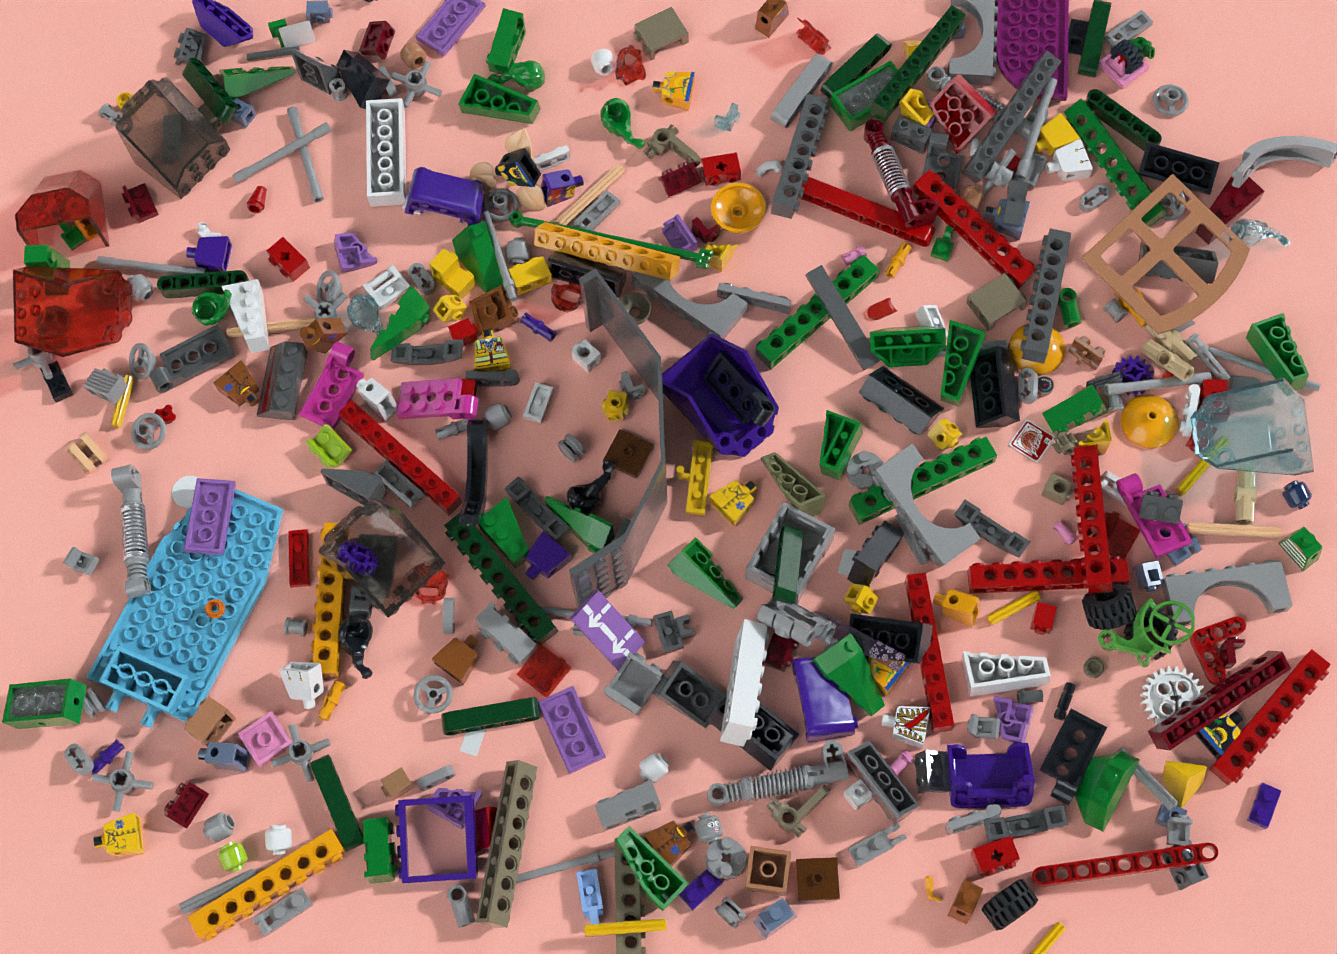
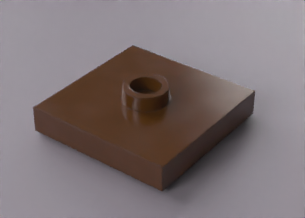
M619 429L602 462L611 460L616 464L613 467L614 469L637 479L654 445Z
M837 857L796 859L798 901L840 900Z

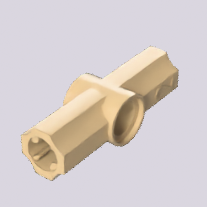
M1148 324L1145 326L1144 329L1158 341V344L1178 355L1179 358L1189 365L1197 357V354L1184 343L1183 337L1178 331L1170 330L1158 335Z
M1152 339L1145 342L1142 346L1141 353L1155 361L1158 366L1165 368L1184 382L1192 378L1195 368L1179 358L1178 355L1170 352Z
M1242 465L1237 468V485L1234 490V502H1236L1235 522L1240 525L1252 524L1254 521V504L1257 499V488L1255 487L1256 471L1252 465Z

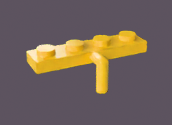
M694 440L690 473H685L683 466L676 468L677 478L689 481L686 514L705 516L713 445L709 441Z

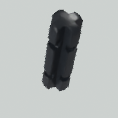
M1120 371L1112 373L1113 375L1107 374L1096 378L1095 381L1094 379L1087 381L1086 387L1093 384L1096 390L1097 388L1101 389L1104 388L1105 384L1122 382L1123 375Z
M1066 682L1063 688L1064 692H1062L1057 705L1058 709L1054 713L1055 719L1060 721L1065 719L1067 713L1065 711L1069 708L1073 697L1072 694L1076 688L1075 684Z

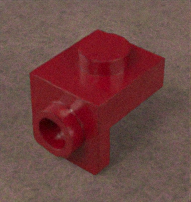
M696 217L692 220L691 231L696 238L699 237L704 244H707L718 238L720 227L716 224L708 230L702 221Z
M1229 637L1222 643L1220 659L1223 662L1224 668H1232L1237 663L1235 648H1242L1246 644L1245 639Z

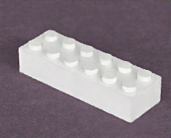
M402 98L367 100V198L370 207L403 205L407 197L405 107Z
M744 619L736 636L720 736L721 742L744 747L746 740L751 739L752 730L756 729L757 718L754 717L760 705L757 695H760L762 690V683H759V681L763 677L765 669L762 666V661H765L767 655L764 645H767L769 633L766 632V624Z

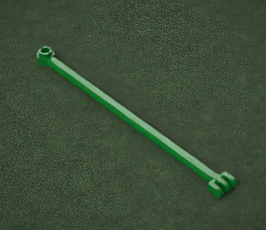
M518 211L512 212L509 218L511 225L516 228L521 226L536 228L547 222L680 256V259L696 262V268L705 270L709 268L707 263L711 262L710 257L713 256V251L703 248L700 249L699 253L529 218L523 216Z

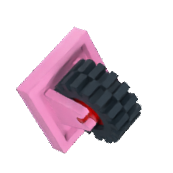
M1126 39L1113 46L1110 53L1101 59L1098 65L1121 89L1146 72L1150 67L1141 57L1142 53L1138 51L1139 48L1135 47L1133 42L1131 43L1130 40Z

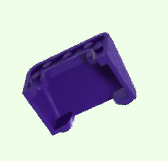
M418 167L413 171L404 213L413 215L416 210H420V213H424V210L460 218L459 223L465 221L467 226L474 225L480 220L485 186L478 180L471 181L431 171L425 167Z
M815 657L793 659L792 670L793 675L796 676L795 681L804 717L807 743L854 735L855 729L858 728L857 718L852 716L848 693L839 690V686L833 680L829 681L823 676L813 661Z
M1013 743L1008 747L1006 754H967L966 748L960 744L947 745L949 796L953 807L987 808L988 805L997 804L1000 807H1024L1032 802L1035 779L1028 743Z

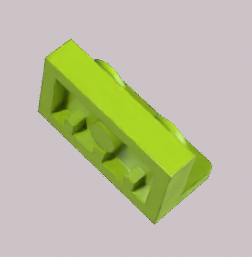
M328 424L322 426L314 439H307L305 442L310 447V451L316 454L322 460L323 465L329 468L340 467L352 451Z

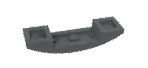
M446 340L444 344L412 346L410 343L399 344L391 351V362L404 365H436L453 362L462 358L463 340Z
M519 476L504 488L525 514L553 540L557 541L570 530V527L558 515H555Z
M964 499L954 513V516L964 525L970 523L981 538L1020 558L1031 542L1014 531L1012 533L981 513L980 508Z
M1063 805L1045 808L1041 811L983 821L988 841H997L1012 836V838L1027 836L1068 826Z

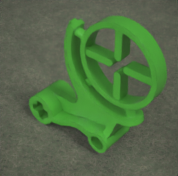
M1150 598L1142 605L1135 617L1133 626L1134 636L1131 640H1126L1111 630H1103L1099 633L1098 641L1101 648L1105 651L1115 649L1119 652L1136 656L1139 665L1146 668L1150 665V660L1159 652L1171 654V650L1168 649L1169 645H1179L1187 641L1194 632L1195 619L1190 608L1179 601H1165L1156 605L1154 600ZM1169 605L1179 606L1172 617L1173 621L1178 619L1183 609L1189 613L1192 621L1190 629L1179 623L1174 624L1177 629L1187 633L1186 636L1175 641L1165 640L1172 629L1171 625L1166 627L1161 637L1153 629L1154 617L1166 623L1170 622L1169 618L1158 613L1161 608ZM1152 607L1153 611L1150 615L1149 627L1144 628L1146 613ZM1151 631L1153 636L1163 643L1164 646L1161 647L1152 642L1146 632ZM1111 637L1112 642L1105 644L1104 639Z

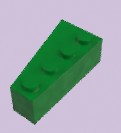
M49 245L25 246L24 264L46 295L69 294V287L72 286L70 260Z
M1281 313L1251 324L1246 339L1284 392L1289 394L1303 389L1309 373L1302 356L1298 354L1297 344L1290 335V327L1285 323V315Z

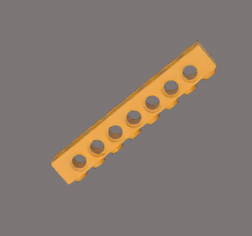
M544 222L535 229V246L666 280H671L678 275L680 256Z
M324 522V528L320 530V540L323 541L322 547H319L318 552L321 565L317 567V577L320 578L319 584H316L315 589L318 602L314 604L316 622H313L312 631L315 634V639L311 642L313 660H310V663L321 664L322 678H339L341 643L338 640V630L344 618L347 569L340 563L342 560L337 559L338 555L336 552L342 542L345 543L350 540V527L348 523ZM338 541L335 547H330L331 542ZM336 559L337 562L334 565H328L330 560ZM335 578L332 584H326L328 579ZM327 597H334L332 602L325 603ZM327 615H332L330 621L324 622V618ZM325 634H331L329 640H322V637ZM329 653L327 659H320L322 654Z
M331 828L187 918L198 938L202 941H210L218 936L217 933L219 931L232 928L240 918L243 917L245 919L254 913L253 910L260 906L262 908L269 905L274 897L287 894L290 891L289 888L295 884H303L308 880V876L324 871L326 869L325 866L329 863L340 861L347 852L337 834ZM321 849H327L326 856L318 858V852ZM306 859L309 860L308 867L301 869V862ZM290 870L291 877L287 880H283V873L285 871ZM272 881L273 888L270 891H265V884ZM255 893V899L252 902H247L248 894ZM232 904H237V910L229 914V907ZM214 915H218V922L214 925H211V918Z

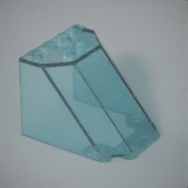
M1284 378L1207 395L1202 401L1203 404L1199 410L1195 411L1190 417L1193 427L1194 453L1216 469L1292 476L1314 472L1305 400Z

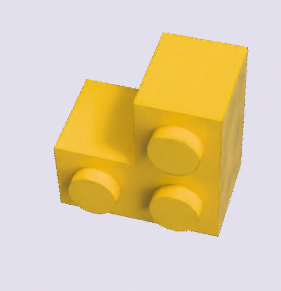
M443 248L429 263L434 281L452 295L456 294L463 299L476 286L474 275L469 270L464 271L461 268L458 256L452 251L448 252Z

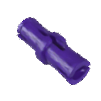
M527 312L524 313L525 317H521L520 323L532 329L534 334H539L549 342H552L557 332L544 325L542 320L538 321Z
M115 739L107 749L99 752V756L93 761V775L97 774L107 764H111L113 762L112 759L125 749V746L119 743L118 739Z

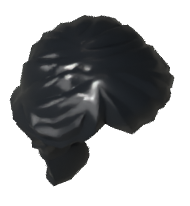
M604 461L602 466L604 474L592 483L575 485L568 489L567 500L572 509L576 507L581 509L584 514H588L601 505L603 501L602 490L611 479V472L616 465L613 461Z
M360 614L352 615L342 621L338 630V640L345 652L352 657L354 668L361 673L363 679H368L372 676L373 672L370 668L363 665L364 652L372 638L373 626L371 621Z

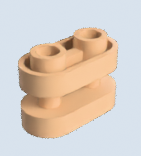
M83 432L79 436L82 441L78 445L72 441L67 445L69 450L66 452L73 460L79 459L80 463L78 465L85 473L87 471L92 473L97 469L94 466L95 462L100 460L104 463L109 458L89 435ZM87 446L94 453L89 458L82 452Z

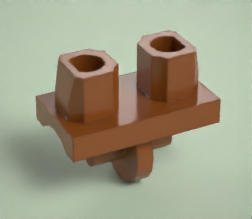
M1077 336L1068 352L1078 358L1076 361L1078 366L1084 362L1096 370L1105 357V350L1100 346L1096 348L1090 346V339L1086 336L1081 338Z

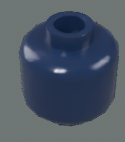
M1294 480L1283 487L1285 490L1282 492V495L1290 508L1298 507L1301 510L1310 504L1308 501L1312 498V493L1305 482Z

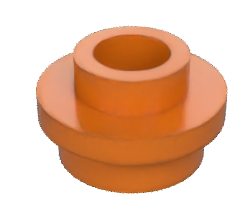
M210 600L205 606V612L212 619L220 618L225 612V605L221 600ZM214 607H219L217 612H212Z

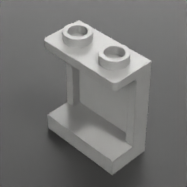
M629 652L628 658L610 685L606 686L603 693L638 716L663 677V674L661 673L662 669L654 663L649 665L644 662L645 658L639 653L635 652L633 655Z

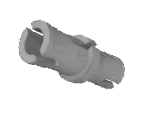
M468 420L452 421L449 425L435 429L438 440L452 435L457 436L459 435L458 433L466 431Z

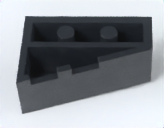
M343 50L336 65L359 107L366 109L367 100H381L390 79L359 52Z
M884 521L881 526L877 525L871 534L872 538H867L864 541L862 551L858 550L853 556L854 564L847 580L853 584L870 587L873 578L878 576L881 567L885 562L887 563L900 544L904 535L903 531L887 521Z

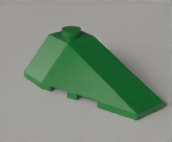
M293 66L269 67L268 70L253 67L250 71L243 70V68L219 70L222 87L233 100L236 98L240 99V96L250 94L296 73Z
M485 221L467 226L452 239L458 259L474 275V279L484 293L499 286L504 287Z
M410 286L398 302L400 307L396 314L391 313L386 330L382 329L370 348L371 360L374 361L430 322V306L414 287Z
M549 496L545 497L546 506L570 527V531L591 553H596L614 539L612 523L591 513L589 516H586L579 508L575 507V509L571 510L566 503Z
M695 537L667 566L681 580L735 609L743 598L732 582L723 577L721 573L723 569L720 565L716 566L711 559L713 556L711 552Z
M851 633L835 642L813 659L823 676L829 681L833 680L839 686V690L847 692L853 698V702L870 716H873L885 706L865 655Z
M630 826L616 838L618 846L647 897L664 911L689 883Z

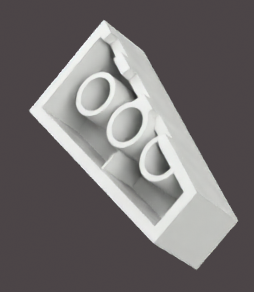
M259 280L222 286L223 291L227 289L232 293L230 308L250 352L256 353L270 350L264 294Z
M963 651L961 662L969 697L1048 685L1051 677L1046 657H1013L1008 654L988 655V653L981 652L980 654H974L968 651Z

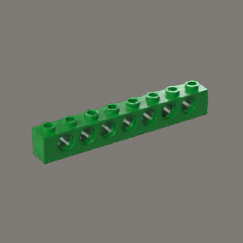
M1080 98L1064 111L1067 116L1066 120L1072 127H1075L1081 141L1084 140L1086 142L1085 148L1091 155L1094 154L1097 159L1095 161L1098 166L1107 171L1105 175L1111 183L1115 182L1117 185L1115 189L1121 197L1125 196L1128 200L1126 204L1130 210H1134L1152 191L1143 178L1138 175L1137 170L1088 103ZM1086 118V123L1081 126L1082 119ZM1097 132L1096 137L1091 140V134ZM1106 145L1107 150L1101 154V148ZM1117 159L1116 166L1111 168V162ZM1127 173V179L1121 182V176ZM1137 187V193L1131 196L1132 189ZM1159 202L1141 219L1147 226L1151 227L1168 213Z
M863 255L859 259H854L848 269H843L839 272L833 284L846 305L878 278L879 268ZM853 275H859L860 278H855ZM840 286H845V287H847V289H844V290H843V289H840L839 287H840ZM815 293L806 305L802 304L793 316H788L779 328L775 327L770 332V336L766 339H761L757 343L755 355L770 370L831 319L817 294ZM819 309L820 312L815 313L812 310ZM802 320H803V321H806L807 323H806V324H800L799 321H802ZM791 332V333H793L794 335H792V336H787V335H785V333ZM772 344H779L780 347L774 348V347H772L771 345H772Z
M987 436L982 439L980 437L975 438L969 445H960L949 454L943 453L932 462L925 461L920 464L919 468L914 470L911 479L913 500L995 463L997 454ZM974 453L977 455V458H971L968 454ZM958 461L961 465L954 466L951 462ZM941 469L944 473L938 474L934 470ZM922 476L925 477L927 481L921 482L917 478ZM873 485L867 492L862 494L861 492L856 493L849 499L848 506L858 525L896 508L893 502L888 501L883 495L885 491L881 486ZM872 500L875 502V505L870 506L866 501Z

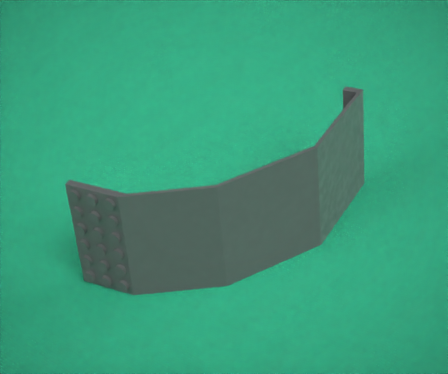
M596 268L579 278L586 327L592 332L603 325L658 399L661 461L625 534L569 569L578 608L595 589L599 590L605 598H608L613 590L616 588L621 589L628 584L668 503L661 356Z

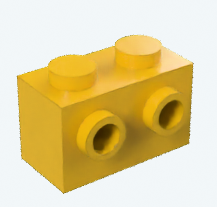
M543 256L539 258L534 257L526 263L516 264L509 269L510 278L514 281L518 296L552 283V276Z

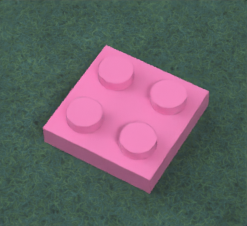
M272 711L238 733V736L259 767L288 749L292 743Z

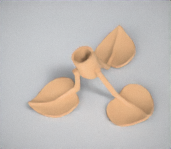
M525 128L510 134L506 138L505 148L508 153L525 149L533 160L531 142ZM478 162L470 169L471 179L482 182L485 186V191L495 188L497 184L495 176L497 175L494 173L493 166L490 163ZM536 183L535 187L522 186L517 190V197L525 207L532 210H543L547 207L544 192L538 183Z

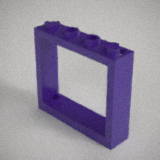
M474 795L398 800V804L395 805V815L399 817V825H396V835L400 837V846H397V856L401 858L398 876L399 879H402V883L478 878ZM464 802L468 872L409 876L406 806Z

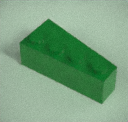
M474 74L458 103L462 113L528 124L534 123L541 109L538 100L477 74Z
M950 320L940 401L959 406L985 340L986 332Z

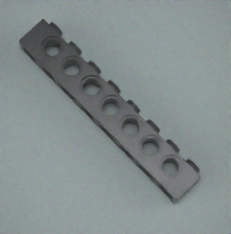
M1048 51L1040 55L961 173L974 183L983 178L1061 63V60Z
M807 93L772 201L771 214L792 219L794 212H798L800 206L798 198L802 199L804 188L802 186L807 184L809 176L807 170L811 171L813 164L811 157H815L817 152L815 144H819L822 133H819V131L824 130L826 122L824 116L828 117L829 114L828 98Z
M1050 228L1048 235L1043 237L1042 246H1045L1044 250L1041 249L1039 260L1042 262L1038 264L1035 274L1039 277L1034 280L1032 290L1036 291L1035 294L1031 295L1029 305H1032V310L1028 309L1026 317L1029 325L1025 324L1023 332L1026 340H1022L1020 351H1023L1022 359L1042 364L1045 362L1071 238L1070 232Z

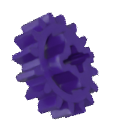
M1129 355L1127 360L1122 357L1120 362H1116L1115 368L1112 370V373L1117 371L1122 373V383L1154 379L1152 377L1154 371H1149L1151 364L1145 365L1146 359L1139 361V356L1132 359V356ZM1146 390L1132 392L1134 396H1137L1138 392L1144 394Z
M349 541L342 542L336 552L338 555L337 559L342 560L340 563L346 569H353L354 573L357 572L361 575L364 573L367 575L373 574L379 564L377 561L378 557L374 556L375 553L369 547H363L361 543L358 544L355 541H352V543Z

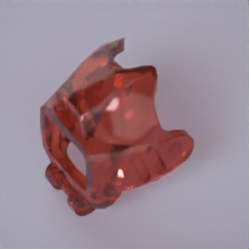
M633 45L621 49L616 59L617 81L621 79L626 86L636 80L643 81L646 78V71L640 55L642 51L634 48ZM627 53L636 58L632 65L625 63Z
M570 282L569 285L564 284L561 286L553 284L551 299L556 309L569 313L581 306L583 302L580 286L575 285L573 282ZM565 290L580 295L576 303L561 297Z
M424 562L414 573V585L412 587L414 596L421 600V604L431 603L436 605L437 601H440L446 595L449 574L445 573L438 563L428 568ZM420 587L437 588L438 594L435 596L422 595Z

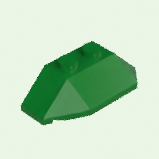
M891 327L870 332V351L888 367L927 365L946 348V328Z
M1123 751L1091 759L1074 795L1085 824L1104 832L1140 759Z

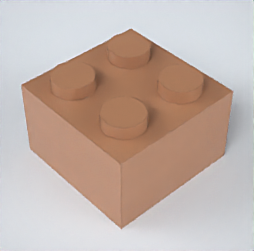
M208 696L200 702L197 712L187 719L184 730L207 747L209 742L220 741L236 717L226 707Z
M750 846L745 891L786 897L791 851Z

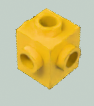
M456 294L441 296L433 311L443 323L460 320L467 307Z
M613 390L608 391L607 399H603L601 407L605 418L614 422L624 420V415H628L630 404H627V393Z
M945 418L938 421L927 435L933 440L934 445L943 451L948 448L953 449L959 443L958 439L962 433L954 423Z
M852 583L843 598V601L851 607L850 610L860 615L861 613L870 614L878 600V597L870 587Z

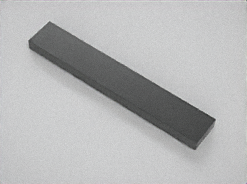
M820 265L806 273L807 280L863 371L878 363L880 359L870 351L868 339L823 266Z

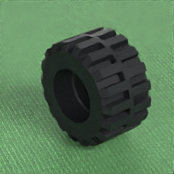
M1112 584L1113 592L1093 594L1088 592L1084 595L1082 605L1090 627L1109 630L1121 627L1134 619L1133 617L1136 616L1137 610L1131 589L1128 586Z
M1151 608L1146 613L1144 625H1149L1150 615L1153 611ZM1158 611L1161 615L1169 618L1170 622L1166 623L1154 617L1153 627L1158 630L1161 637L1166 627L1171 625L1172 629L1165 640H1177L1178 630L1175 629L1174 625L1176 622L1171 621V615H1165L1167 611ZM1135 617L1126 624L1123 634H1125L1124 639L1131 640L1134 636L1133 626ZM1159 641V642H1154V643L1157 644L1158 646H1161V647L1164 646V644L1161 643L1160 641ZM1169 645L1168 649L1171 650L1174 645ZM1159 652L1153 658L1158 660L1161 656L1164 657L1166 653Z
M1020 879L991 898L983 905L981 911L996 931L1004 929L1037 904L1038 898L1026 882Z

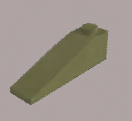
M776 452L761 457V461L793 507L812 517L821 513L827 497L822 491Z

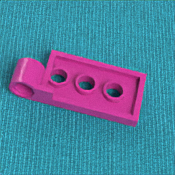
M338 341L335 342L330 355L324 363L326 366L299 413L300 417L320 426L328 424L335 430L341 419L338 412L351 401L357 390V383L364 377L362 372L349 367L355 356L354 348ZM345 371L348 373L346 378H338L340 372ZM337 387L339 391L337 394L332 395L329 393L330 389ZM329 403L330 408L323 411L320 409L321 405Z
M460 378L401 382L396 417L398 419L449 416L452 419L473 420L476 418L479 399L472 395H460L462 380ZM453 394L452 399L447 401V397ZM436 395V399L430 402L431 397ZM420 396V399L414 403V399Z
M1136 473L1116 481L1117 489L1156 559L1192 544V540L1181 520L1179 524L1139 518L1142 501L1141 493H1147V490L1159 492L1161 496H1166L1160 484L1143 491L1142 481ZM1167 530L1170 536L1163 537L1160 535V531Z

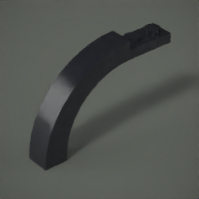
M468 420L467 480L464 502L459 514V524L474 526L479 524L481 517H484L488 484L487 420Z

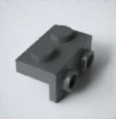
M1147 490V493H1141L1142 501L1139 518L1179 524L1183 500L1178 498L1179 495L1167 493L1166 496H1161L1157 491Z

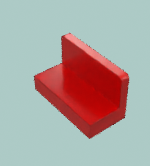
M484 807L475 810L477 852L490 849L498 807Z

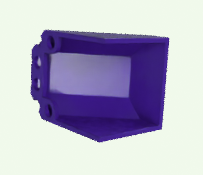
M711 333L662 373L663 394L720 454L745 457L752 449L760 445L764 439L773 434L775 427L773 422L775 415H778L779 406L747 350ZM725 351L774 405L775 412L764 426H759L752 422V420L748 424L742 425L702 380V377L720 352ZM723 374V381L726 383L727 377ZM735 387V394L738 396L739 390ZM747 400V407L750 409L751 403Z

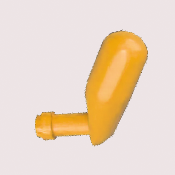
M925 876L927 898L930 901L933 899L941 902V897L933 895L932 876Z

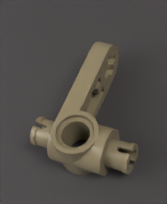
M672 124L667 129H657L653 137L647 142L648 147L643 151L649 159H652L655 155L660 156L671 149L683 160L687 161L688 164L694 162L695 167H697L701 163L700 156L675 136L679 131Z
M823 785L798 811L790 807L786 802L781 804L776 797L766 807L773 812L771 817L778 823L781 829L785 830L788 834L792 831L799 838L807 830L800 822L831 790L826 785ZM789 814L794 818V821L792 823H785L782 817Z

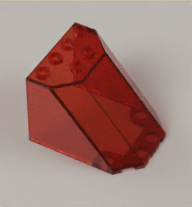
M82 170L44 177L15 214L16 230L27 246L39 245L38 228L88 218L105 246H110L101 182Z
M35 266L13 269L14 342L60 357L117 343L122 338V331L125 326L129 327L132 322V284L122 277V273L119 270Z

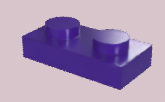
M1262 782L1247 821L1267 829L1281 790Z
M706 869L679 894V897L693 911L721 886L723 881L713 876Z

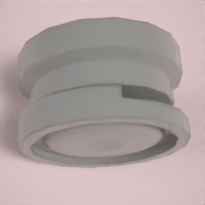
M568 433L563 441L560 440L557 443V446L568 460L575 463L578 461V457L583 456L586 451H582L584 448L573 435Z
M92 687L87 689L83 704L84 710L91 719L95 718V713L98 714L99 712L103 713L106 711L105 706H102V700L98 694L94 693L95 690Z
M725 897L722 900L721 906L718 905L715 911L724 921L736 929L739 926V922L741 920L744 921L747 916L731 899Z

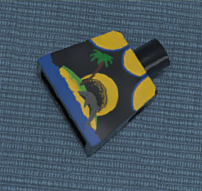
M525 149L503 155L501 161L495 167L496 175L503 176L511 186L535 187L541 176V172Z
M1234 711L1229 716L1225 713L1195 733V735L1210 753L1218 759L1241 733V730L1236 725L1243 721V718L1237 711Z

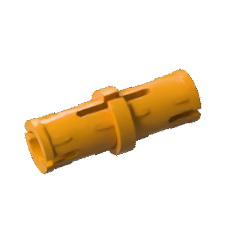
M902 242L896 254L892 255L891 262L884 271L887 277L891 274V279L895 278L899 268L905 264V258L912 249L909 244L904 247L905 242Z
M334 681L330 692L324 697L323 706L317 717L321 720L329 721L333 710L339 705L340 696L346 685L339 681Z

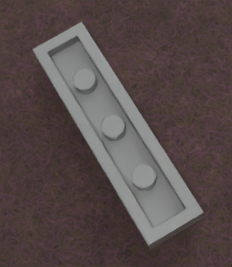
M719 283L717 297L727 299L734 293L746 301L748 305L786 314L790 313L791 300L785 296L777 297L764 291H752L748 287L740 288L731 283Z

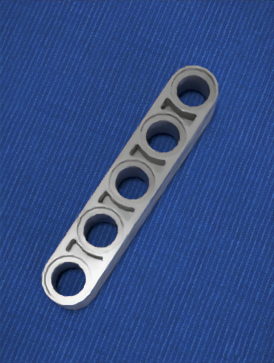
M818 53L815 54L776 106L770 119L784 128H788L803 108L807 93L813 94L829 73L833 62Z

